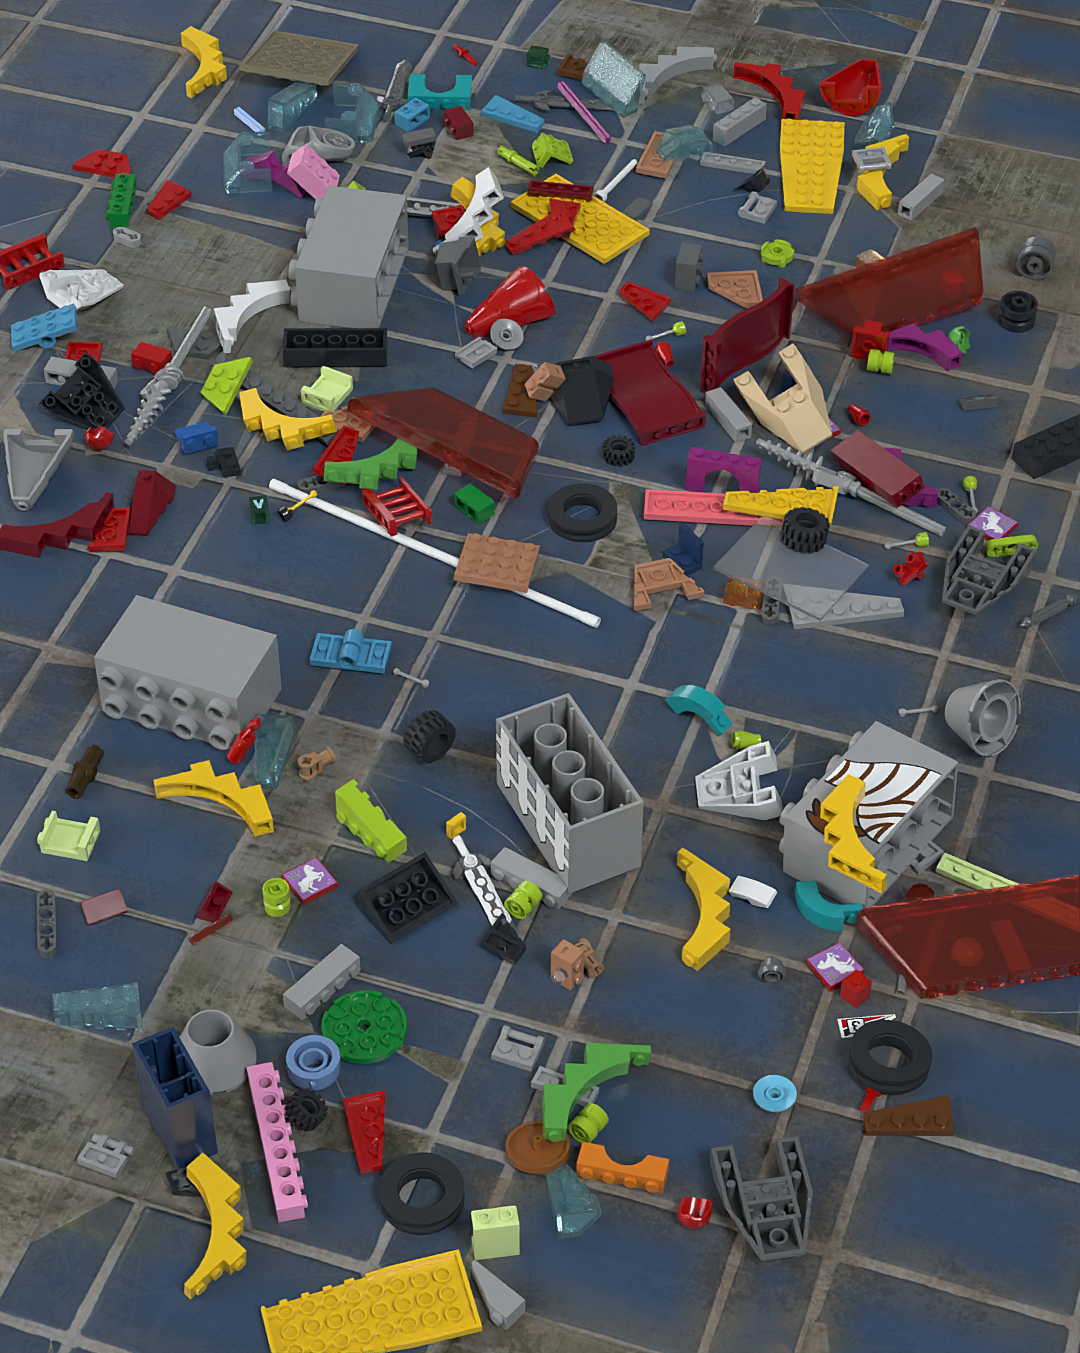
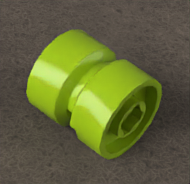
M871 349L867 371L877 372L881 370V373L891 375L895 353L885 351L882 354L880 350Z
M273 878L266 881L262 888L265 912L273 917L287 914L291 907L288 883L281 878Z
M522 881L506 899L505 908L513 917L520 920L525 919L542 900V892L532 882Z
M588 1103L580 1111L579 1116H576L568 1125V1130L572 1137L581 1144L582 1142L591 1143L598 1135V1132L607 1125L609 1118L601 1107Z

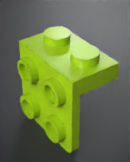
M541 133L532 144L537 166L541 168L544 167L551 156L569 164L573 163L569 144L564 140H558L550 134Z

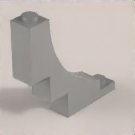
M677 47V56L658 55V64H640L638 104H645V98H648V95H654L659 86L672 77L690 71L713 69V64L717 63V54H714V48Z

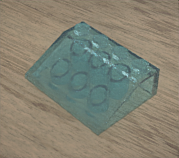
M602 40L584 70L582 84L620 116L625 118L637 112L646 74Z

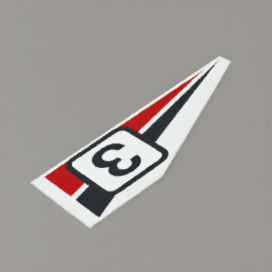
M895 1014L838 1019L841 1037H853L854 1033L868 1022L892 1020L896 1016Z

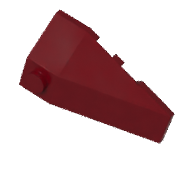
M138 470L128 532L130 536H147L157 523L158 517L165 512L166 506L171 504L174 499L176 485L157 471Z

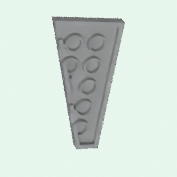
M782 585V593L794 630L904 617V609L900 598Z

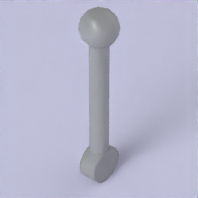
M398 668L393 670L394 675H401L418 682L424 688L429 686L428 680H420L401 672Z
M933 705L930 708L912 710L902 708L899 709V716L904 717L906 714L929 711L936 713L939 707Z

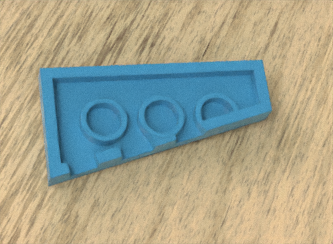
M497 95L481 111L482 117L536 133L544 126L543 118Z

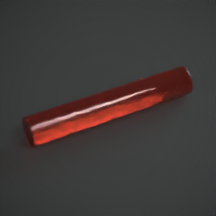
M230 914L225 915L191 936L189 942L194 945L233 921Z

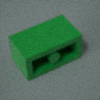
M468 484L454 493V507L478 525L495 515L493 499L486 496L472 484Z

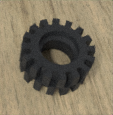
M613 435L612 439L608 437L603 444L604 461L608 462L609 465L613 463V466L616 467L617 464L623 467V464L627 466L628 462L632 463L635 458L634 441L631 438L627 439L625 435L623 438L621 435H618V437Z
M309 1088L297 1090L285 1106V1110H288L285 1114L290 1116L288 1120L290 1122L294 1121L296 1128L299 1125L300 1130L306 1128V1131L316 1129L328 1113L326 1112L328 1107L324 1106L326 1104L325 1100H320L322 1096L320 1094L316 1096V1091L314 1090L310 1093ZM302 1106L306 1107L310 1113L306 1112Z

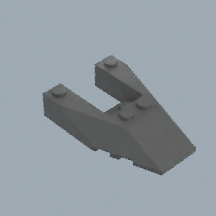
M968 525L947 558L942 603L978 615L1028 577L1035 565L1037 549L1019 544L1007 565H1001L978 556L983 548L985 531Z
M798 1136L776 1139L775 1157L780 1177L742 1182L733 1145L711 1148L710 1166L724 1207L761 1261L806 1255L813 1190Z

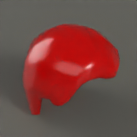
M102 426L95 430L88 428L84 434L86 444L96 451L107 449L116 436Z
M696 1197L682 1198L677 1211L679 1221L688 1229H702L709 1223L711 1218L712 1201Z

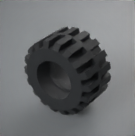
M805 507L793 508V510H789L785 514L781 540L784 545H787L789 549H793L796 552L811 554L814 551L819 552L826 544L830 527L829 520L823 513H819L818 510Z
M425 711L412 720L411 724L407 727V731L403 736L404 747L420 762L430 764L439 760L450 750L455 741L456 728L438 711Z

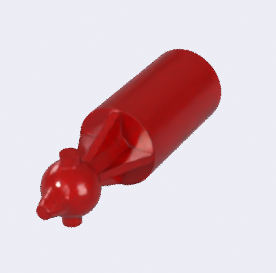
M260 717L251 719L248 728L239 732L227 752V758L232 763L241 764L256 740L254 732L260 728Z

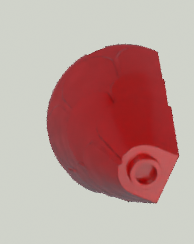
M860 59L820 82V91L825 102L827 101L832 106V109L844 115L856 116L868 112L875 106L882 92L880 68L877 60Z
M520 266L514 269L491 292L487 299L478 305L465 321L464 328L475 339L490 335L492 325L499 319H510L519 326L556 314L555 306L551 296H547L546 291L543 290L545 285L539 277L527 267Z

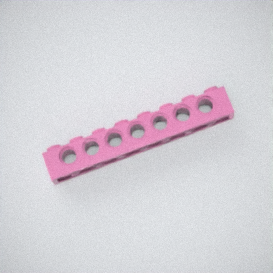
M272 1062L248 1066V1082L278 1223L304 1218V1208H308L306 1194L301 1195V1190L304 1189L302 1176L297 1177V1171H300L298 1158H293V1153H296L294 1140H289L292 1131L290 1122H285V1118L288 1117L285 1114L287 1112L285 1110L286 1104H281V1100H284L282 1087L278 1088L277 1083H280L279 1072L274 1070Z

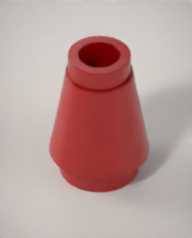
M665 341L658 343L655 346V350L666 367L673 366L675 362L671 345Z
M855 404L848 406L847 412L857 425L865 426L870 422L871 415L868 410Z

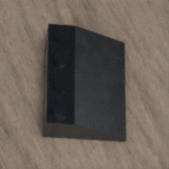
M426 852L358 890L353 896L363 914L390 944L458 904Z

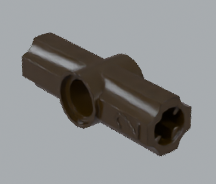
M92 744V746H89L81 761L75 762L72 777L65 788L66 793L71 798L78 799L82 797L89 782H94L96 779L98 766L104 756V750L98 745Z

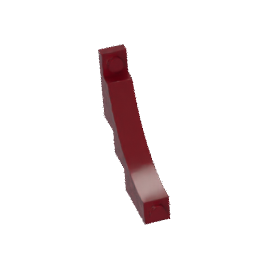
M105 492L103 498H100L98 503L89 502L74 514L51 523L34 526L3 524L0 528V550L39 558L46 546L67 550L73 538L93 542L97 531H101L104 526L103 522L115 506L113 493Z

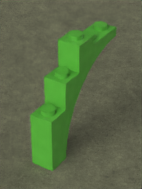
M400 430L396 442L386 451L376 456L350 462H325L324 481L360 484V488L378 490L379 478L397 479L398 468L415 469L418 431Z

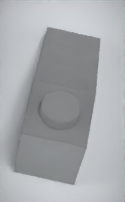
M474 1260L471 1263L472 1277L490 1319L494 1324L501 1325L507 1330L525 1313V1299Z

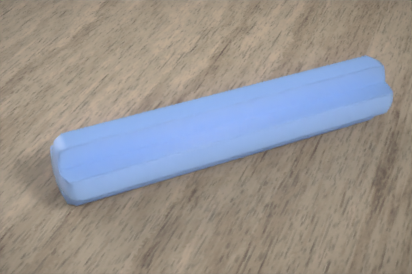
M237 107V109H234V115L260 136L265 134V128L242 108Z

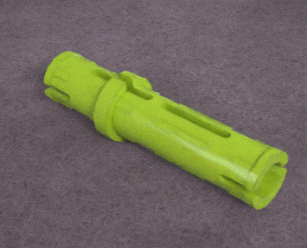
M503 145L498 148L502 152L497 150V154L506 158L509 163L518 165L534 176L538 174V171L535 169L540 170V167L519 156L516 151H511Z

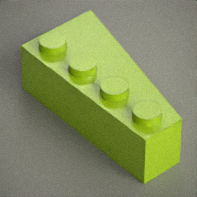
M353 779L335 791L336 817L354 835H358L366 846H370L380 858L383 857L389 863L407 851V837L390 819L386 821L379 806L374 807L369 801L370 796L365 791L361 793L357 788L358 783Z

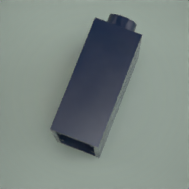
M170 1027L132 1043L142 1107L175 1168L179 1170L188 1166L202 1153L207 1157L217 1154L210 1091L175 1028Z

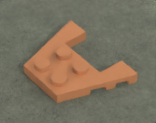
M671 558L635 565V612L651 608V601L647 594L682 587L687 599L692 600L704 597V590L701 587L698 588L695 585V581L692 578H688Z

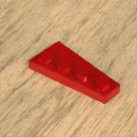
M559 208L504 243L510 253L516 255L533 248V245L537 243L544 244L547 242V239L552 237L559 238L565 232L570 231L572 233L576 230L562 209Z
M343 425L314 466L313 473L324 477L325 462L352 461L360 431Z

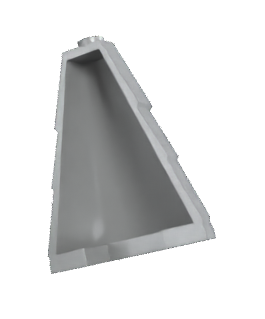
M4 429L5 457L9 473L7 475L11 499L19 510L26 511L31 509L44 492L49 480L58 469L59 464L73 443V429H55L54 436L56 440H27L22 429Z

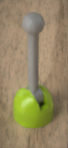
M682 321L677 322L673 325L672 330L654 336L648 335L646 341L671 333L677 336L686 334L685 325Z
M967 476L963 479V487L966 491L970 492L971 505L977 513L978 509L975 507L973 491L977 489V479L974 476Z
M927 532L917 534L914 540L892 544L887 542L884 547L889 550L891 547L916 543L919 547L929 546V538Z

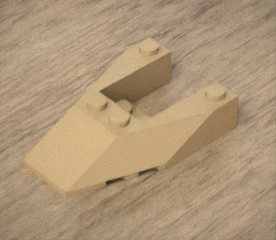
M791 344L778 353L784 366L797 383L795 386L769 401L749 371L733 380L738 391L762 427L767 428L775 436L786 441L795 450H802V454L833 435L823 390L796 346Z

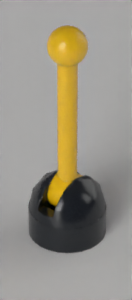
M315 490L311 491L310 495L293 507H281L278 510L279 516L284 522H287L293 517V510L310 498H315L317 492Z

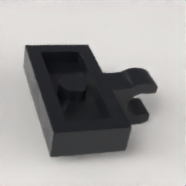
M234 447L216 449L217 458L214 456L207 457L208 471L221 468L224 478L241 475V468Z

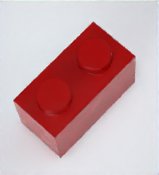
M140 342L131 353L132 367L156 374L161 369H164L167 363L172 361V352L162 347Z

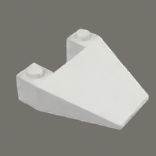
M769 741L750 746L695 776L699 808L759 820H768L781 816L783 811L782 800L775 786L760 789L759 775L778 770L776 755Z

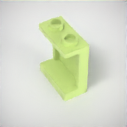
M323 366L319 379L311 387L304 386L301 389L302 403L323 411L332 410L334 412L353 390L352 376Z
M52 811L50 816L45 819L43 831L38 835L37 842L40 844L41 853L88 861L100 833L99 819L90 817L88 824L59 819L57 812Z
M516 1206L471 1212L473 1223L472 1247L475 1260L520 1255L519 1219Z

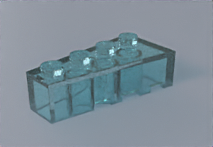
M255 714V718L260 717L261 721L260 728L255 730L256 740L254 742V775L257 785H261V788L277 789L296 735L293 716Z
M138 982L52 994L56 1026L84 1028L85 1025L95 1026L96 1029H104V1026L116 1027L117 1030L135 1028L136 1031H143Z

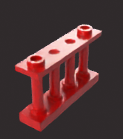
M44 233L0 251V273L3 275L6 291L40 277V273L65 267L63 253L59 252L53 255L48 250L47 236ZM42 252L47 258L39 261L34 255ZM28 259L32 264L24 267L20 261ZM14 265L17 270L9 273L5 267Z
M398 477L399 487L376 494L370 489H362L364 505L391 537L398 535L397 527L400 524L423 518L428 525L431 524L432 510L430 506L423 502L411 488L409 482H406L402 477ZM398 494L403 495L384 502L382 501V499L392 497ZM409 502V504L394 509H389V507ZM411 510H416V512L398 518L394 517Z

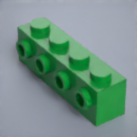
M116 174L115 180H112V190H110V200H108V210H106V220H109V227H129L137 190L135 174Z

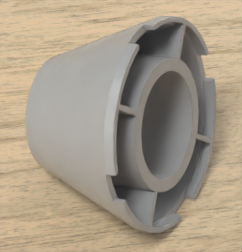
M1001 679L961 687L950 695L945 708V719L948 726L977 754L995 756L1009 745L1018 727L1015 724L1017 713L1020 714L1021 711L1020 698L1016 688L1010 682Z
M204 1010L195 1014L188 1021L180 1035V1039L207 1085L210 1095H213V1092L225 1090L227 1093L240 1087L248 1080L247 1067L256 1065L257 1054L254 1042L238 1024L222 1011ZM208 1043H220L215 1046H203Z

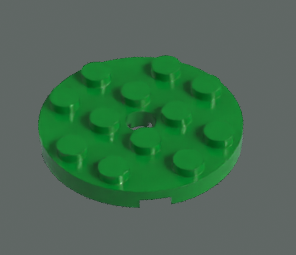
M355 991L339 997L333 1002L329 1010L325 1011L321 1025L322 1036L329 1038L337 1045L340 1051V1059L358 1065L372 1064L387 1059L402 1046L407 1034V1019L403 1008L396 1000H391L383 996V993L377 991ZM364 1024L370 1026L366 1031L359 1027Z

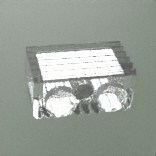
M719 82L703 87L702 100L707 103L710 110H713L716 115L734 110V99Z

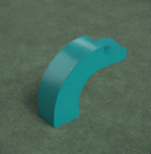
M683 685L676 688L665 699L676 714L691 711L701 716L717 736L722 735L733 723L722 710L725 705L715 695L701 687Z
M817 881L796 882L795 899L797 907L801 914L811 923L821 928L835 931H843V924L862 923V904H832L824 900L819 894Z

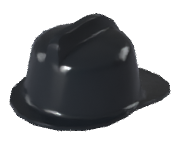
M766 165L762 166L751 177L737 185L734 189L744 186L751 192L763 190L770 183V179L764 171Z

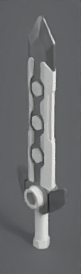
M460 835L454 837L452 841L462 856L459 862H456L453 871L456 880L464 872L475 895L482 904L491 925L503 913L518 935L517 928L484 869L491 867V859L481 854H470Z

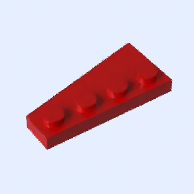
M386 1090L343 1099L360 1175L382 1171Z

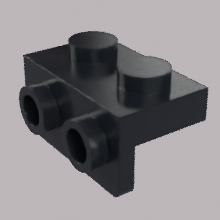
M436 141L410 146L407 154L412 158L424 153L430 159L432 158Z

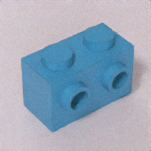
M414 98L394 112L395 125L410 132L430 118L429 105Z

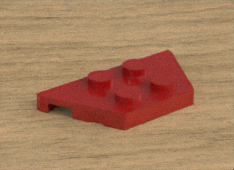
M97 149L72 164L73 170L115 178L116 174H130L128 154L104 149Z

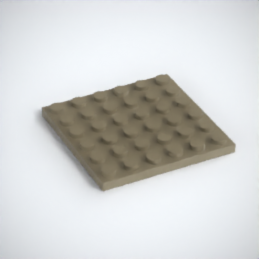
M272 30L240 64V71H246L249 74L257 73L261 76H275L278 79L286 78L291 81H304L307 84L315 83L320 86H329L359 51V45Z

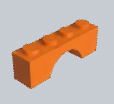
M582 1142L577 1160L576 1176L603 1181L607 1184L614 1183L628 1188H638L651 1193L663 1194L669 1173V1159L647 1155L644 1160L637 1164L621 1165L608 1157L604 1146Z

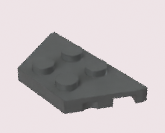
M168 328L175 354L190 329ZM201 331L186 357L211 359L215 353L222 350L218 334Z

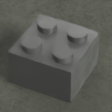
M682 242L676 262L675 289L695 292L696 286L700 285V275H703L704 265H701V262L704 260L702 245Z

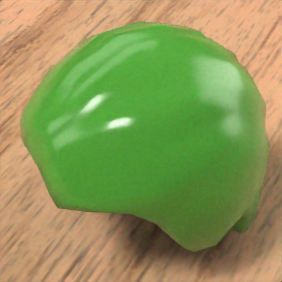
M964 326L952 329L948 338L963 354L967 353L966 350L970 348V332Z

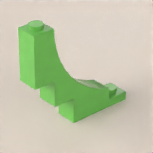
M586 1043L584 1064L565 1063L563 1085L544 1084L542 1093L543 1140L552 1142L565 1141L567 1122L579 1100L594 1086L608 1079L628 1074L629 1064L636 1066L649 1065L651 1045Z

